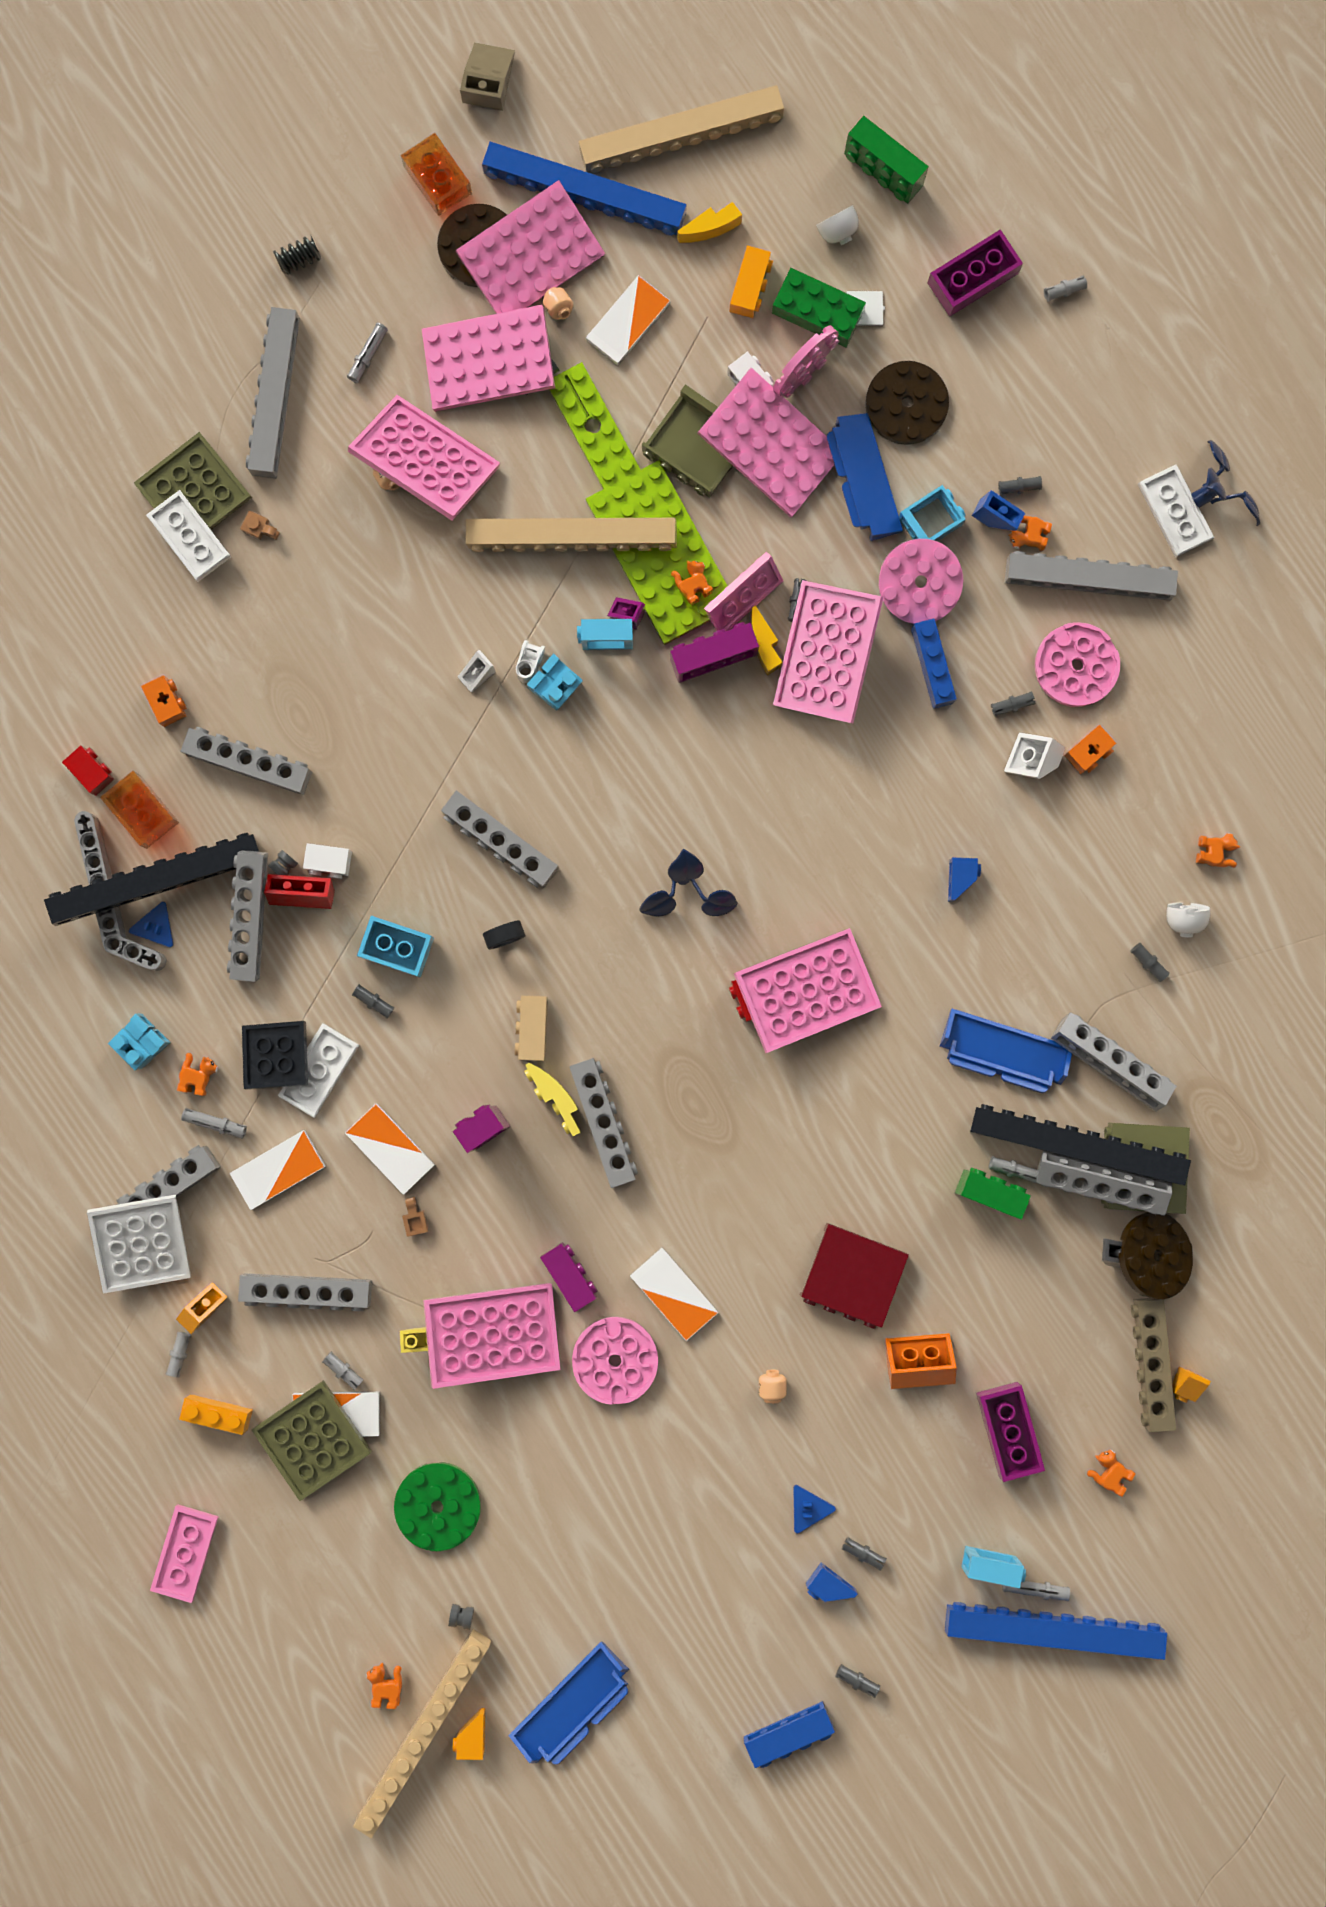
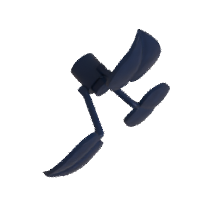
M1207 441L1210 444L1215 459L1219 463V471L1216 473L1212 468L1208 469L1206 483L1202 485L1203 487L1191 493L1193 501L1200 508L1209 502L1214 504L1219 501L1239 497L1244 500L1246 507L1256 518V526L1260 525L1257 504L1247 491L1226 495L1218 476L1224 470L1226 472L1230 471L1228 459L1223 450L1214 441Z
M682 849L679 856L668 868V876L672 880L670 894L663 890L651 894L641 904L639 911L656 917L668 915L676 907V901L673 899L676 883L686 885L690 881L701 899L705 902L701 909L706 915H725L737 906L738 901L734 894L727 890H718L711 893L708 898L705 897L694 880L703 874V864L695 855Z

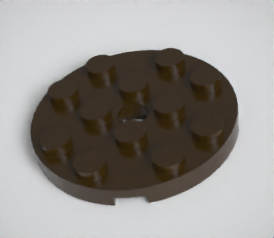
M470 204L457 209L448 216L440 228L437 248L441 263L452 278L463 282L464 285L478 287L457 255L456 250L507 216L505 212L487 204Z
M899 361L884 367L872 379L866 394L865 408L877 433L891 442L910 445L925 441L941 428L949 409V395L944 381L932 368L916 361ZM909 397L913 405L905 407L902 405V400Z
M1143 1213L1133 1218L1122 1232L1120 1238L1122 1240L1121 1253H1118L1120 1267L1126 1281L1135 1292L1143 1297L1159 1300L1177 1295L1188 1283L1193 1267L1192 1244L1187 1233L1180 1223L1167 1214ZM1155 1250L1160 1252L1158 1253L1157 1261L1154 1258Z

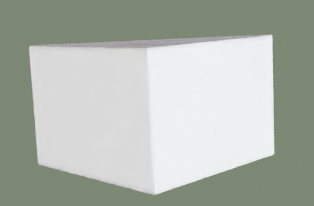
M478 650L458 675V678L470 692H473L496 671L492 663Z

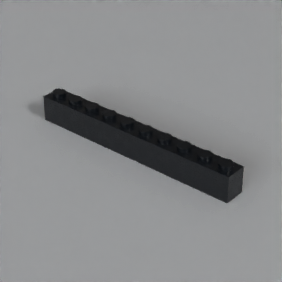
M243 833L236 836L237 839L228 841V839L216 842V846L210 848L208 846H201L196 848L194 853L187 854V852L176 854L174 856L175 859L168 861L160 859L153 862L154 865L145 867V865L133 868V872L127 874L124 872L115 873L108 880L100 878L91 881V885L85 887L82 885L71 887L69 892L63 894L61 891L48 895L49 898L44 899L51 924L59 926L236 870L237 868H234V857L239 851L259 852L253 834Z
M981 1104V1108L976 1107L970 1132L1179 1185H1186L1191 1160L1186 1159V1154L1173 1152L1172 1156L1164 1154L1165 1149L1152 1146L1151 1150L1144 1149L1143 1144L1130 1141V1145L1121 1143V1138L1109 1136L1108 1139L1100 1138V1133L1087 1130V1134L1078 1132L1079 1128L1066 1125L1064 1129L1057 1127V1122L1045 1120L1044 1123L1036 1122V1117L1025 1114L1023 1118L1014 1116L1015 1112L1002 1109V1113L993 1111V1106Z

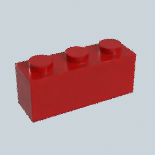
M273 874L267 875L264 890L269 905L332 909L335 893L331 878Z

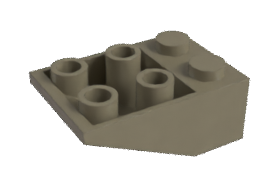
M474 42L460 88L462 103L503 111L515 50Z

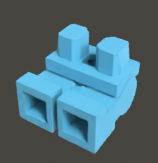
M553 653L541 667L542 672L539 670L527 683V688L552 708L559 710L583 680Z
M136 1013L130 1019L131 1021L108 1043L134 1070L145 1067L171 1043L158 1029H154L155 1026L142 1013Z

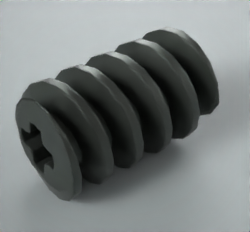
M312 236L311 241L303 237V245L296 240V248L289 243L288 251L281 247L280 255L276 250L273 251L281 270H284L289 275L290 267L298 271V263L304 268L306 267L305 260L310 264H313V257L318 261L321 260Z

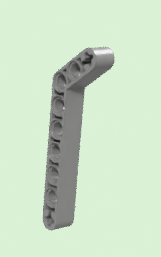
M81 811L75 816L74 822L88 883L91 885V881L96 879H111L112 874L100 822L95 815ZM94 837L95 845L93 847H89L88 841L90 838ZM99 858L100 865L94 868L93 860ZM119 907L96 914L103 947L107 952L150 970L159 971L165 967L167 961L164 954L126 938ZM113 918L115 925L112 929H108L107 922ZM118 939L119 947L113 950L112 942ZM137 947L139 954L136 958H133L131 951ZM147 956L153 957L156 960H158L157 964H154L152 961L146 960L145 958Z

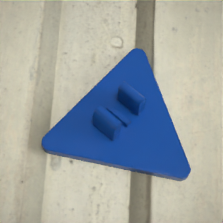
M165 902L159 903L129 929V933L167 947H172L173 939L167 904Z
M794 1485V1532L798 1534L833 1513L836 1508L806 1489Z

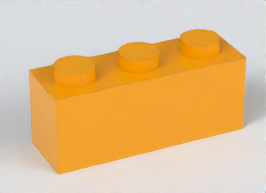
M747 245L730 302L729 312L750 318L754 317L755 311L759 312L762 299H759L760 293H765L768 282L765 276L766 273L771 272L773 260H770V251Z
M190 1394L184 1398L179 1420L243 1435L248 1431L253 1409Z

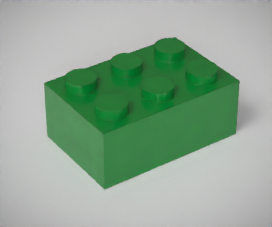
M972 1167L970 1171L963 1170L955 1190L956 1194L1022 1220L1031 1195L1026 1194L1027 1189L1015 1184L1006 1186L1007 1181L995 1176H990V1179L986 1178L985 1172Z

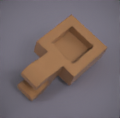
M248 511L240 528L242 532L260 540L263 534L277 540L280 534L275 527L268 525L270 521L267 518L252 511Z
M415 1197L407 1198L405 1203L408 1214L402 1216L407 1237L428 1232L429 1229L424 1210H417Z

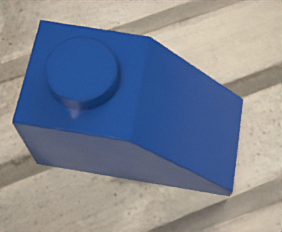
M991 490L979 500L972 516L988 527L1016 531L1025 512Z
M952 857L949 860L948 902L956 900L977 880V877L981 876V864H978V858Z
M822 1562L806 1582L807 1589H809L807 1591L808 1594L814 1599L818 1600L820 1598L824 1602L855 1598L858 1594L855 1587Z

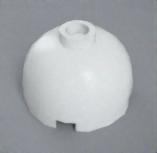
M852 205L818 223L816 226L825 241L832 244L840 242L843 245L852 240L851 235L857 231L859 219Z
M1183 903L1168 904L1166 912L1167 922L1174 931L1180 933L1181 937H1193L1194 933H1200L1208 925L1210 907L1191 903V905H1183Z

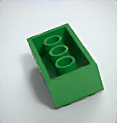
M864 115L848 133L844 151L846 158L850 162L859 165L865 174L877 179L883 188L891 190L898 200L909 204L923 187L929 166Z
M790 267L773 303L772 314L818 335L824 333L822 330L825 327L832 326L839 333L837 338L839 340L838 344L847 348L865 310L866 302Z

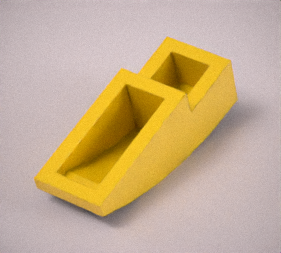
M733 202L717 213L710 207L677 231V240L679 243H692L720 236L742 224V213Z
M755 605L751 610V625L759 645L757 656L768 676L779 669L783 662L773 648L777 645L778 639Z

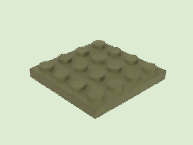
M200 432L134 482L154 509L180 490L210 530L252 498Z
M324 1380L252 1429V1432L299 1501L372 1452Z

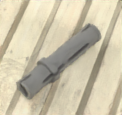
M378 322L375 324L360 354L355 356V362L347 374V378L352 382L358 383L365 369L369 368L371 358L388 331V328Z
M185 1108L181 1117V1121L213 1129L222 1135L230 1134L243 1139L247 1131L246 1125L234 1123L228 1118H217Z
M995 1156L991 1157L989 1162L990 1170L1005 1173L1008 1177L1015 1176L1036 1183V1169L1016 1164L1014 1160L1006 1161Z
M1024 1581L1021 1582L1020 1588L1002 1585L1003 1592L1043 1597L1044 1600L1051 1598L1069 1601L1070 1597L1069 1587L1051 1585L1050 1582L1042 1584Z

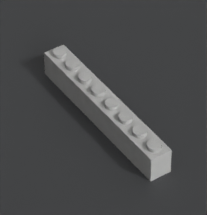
M271 307V312L266 318L268 333L264 335L263 339L265 353L261 355L260 360L262 374L258 375L257 380L258 387L260 388L259 394L255 396L254 401L256 415L252 416L251 422L254 429L253 435L249 436L250 455L246 457V468H248L252 476L277 479L300 321L296 310Z
M1022 551L1010 553L1007 558L1005 583L1169 601L1176 596L1178 571L1172 570L1171 567L1163 566L1158 569L1151 568L1147 564L1130 566V563L1127 562L1110 564L1107 560L1091 562L1087 558L1072 560L1067 559L1068 557L1055 556V558H1052L1042 553H1037L1033 556L1026 555Z

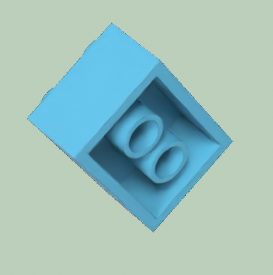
M370 916L357 956L421 978L434 937Z

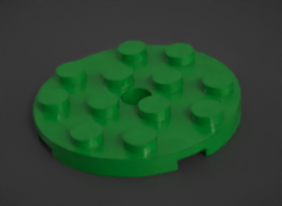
M446 1462L424 1464L411 1471L400 1484L394 1500V1515L402 1534L415 1546L429 1551L449 1550L463 1543L474 1531L481 1512L479 1491L473 1479L461 1468ZM434 1501H440L443 1504L441 1512L433 1511L432 1503Z

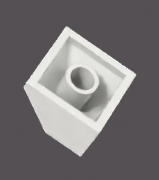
M1019 733L1004 771L1006 773L1040 779L1059 767L1066 748L1053 738Z

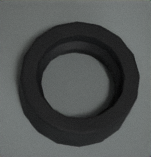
M520 920L497 926L483 933L489 950L511 944L526 936Z

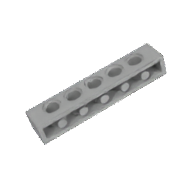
M196 727V730L188 729L180 751L183 754L301 795L305 794L312 771L307 768V764L296 761L295 764L288 762L287 757L276 754L275 757L267 755V750L256 747L255 750L250 749L248 744L236 740V743L229 742L228 737L221 734H216V736L209 735L208 730ZM212 742L211 749L204 751V744ZM231 748V756L228 758H224L223 752L226 749ZM247 755H251L252 761L249 764L244 765V757ZM266 762L272 763L269 771H263V765ZM290 768L292 770L291 776L283 778V771Z
M457 790L441 811L445 814L443 818L451 825L457 823L462 827L460 829L462 833L469 838L472 835L478 839L477 844L485 850L491 848L496 852L494 856L503 863L507 860L512 864V870L519 875L522 873L526 874L529 877L527 881L538 888L540 885L544 888L559 869L557 864ZM464 811L471 813L470 819L467 821L460 820V814ZM484 823L488 826V829L485 833L480 834L477 832V826ZM503 836L505 839L503 845L495 846L493 843L495 837ZM515 848L520 849L522 852L521 856L517 859L510 857L511 851ZM530 861L538 862V869L529 871L527 869L528 863Z
M242 850L234 857V868H237L236 876L233 877L232 888L235 889V898L233 897L231 900V910H234V916L230 920L232 940H229L228 951L231 952V961L229 960L227 963V973H230L229 979L255 982L260 979L265 905L264 890L268 853ZM246 868H250L253 871L254 876L252 879L246 877ZM245 889L251 891V900L244 897ZM244 910L250 913V921H246L243 918L242 913ZM242 932L248 933L250 937L249 942L242 940ZM240 953H245L248 956L247 963L240 960Z
M1071 1012L1061 1020L1051 1037L1055 1042L1156 1112L1166 1106L1176 1088V1085L1169 1078L1161 1076L1150 1065L1141 1062L1133 1053L1124 1050L1118 1046L1116 1041L1108 1039L1097 1028L1091 1027L1080 1016ZM1094 1045L1099 1048V1051L1095 1049Z
M592 1058L569 1066L610 1187L613 1188L635 1180V1175L638 1172L635 1163H630L628 1155L631 1154L628 1143H623L621 1134H624L621 1122H616L614 1114L617 1111L614 1102H609L607 1094L610 1093L606 1081L602 1082L600 1074L603 1073L600 1061L595 1062V1059ZM592 1075L596 1078L597 1083L595 1087L588 1088L585 1085L587 1076ZM598 1095L603 1098L604 1104L602 1107L595 1108L592 1105V1098ZM601 1116L610 1118L611 1124L608 1128L599 1126L598 1121ZM613 1136L617 1139L618 1144L615 1148H608L605 1141L607 1137ZM617 1156L622 1157L625 1161L624 1166L620 1169L615 1168L612 1164L613 1159Z
M198 1145L188 1151L189 1156L182 1159L180 1157L170 1164L171 1168L167 1171L162 1169L152 1176L154 1180L148 1184L146 1181L134 1188L136 1192L130 1196L125 1194L116 1200L117 1205L135 1202L137 1198L147 1200L170 1195L178 1197L221 1166L208 1146L200 1147ZM191 1161L197 1165L195 1173L189 1171L188 1166ZM174 1173L179 1177L177 1185L171 1182V1176ZM155 1186H159L161 1189L159 1197L153 1194Z
M1044 1150L1037 1170L1036 1183L1042 1186L1062 1189L1069 1193L1082 1194L1088 1198L1102 1199L1108 1203L1125 1205L1131 1209L1145 1210L1151 1214L1165 1215L1172 1196L1171 1182Z
M244 1273L240 1275L238 1302H245V1306H257L258 1303H266V1307H279V1304H287L288 1308H300V1305H309V1309H322V1306H330V1310H343V1307H352V1311H365V1308L371 1306L372 1280ZM260 1285L267 1288L266 1296H261L258 1293ZM281 1286H285L288 1289L289 1294L287 1297L280 1295L279 1289ZM302 1287L310 1290L309 1298L302 1297ZM324 1288L331 1291V1299H325L322 1296ZM345 1289L352 1291V1300L344 1298L343 1292Z

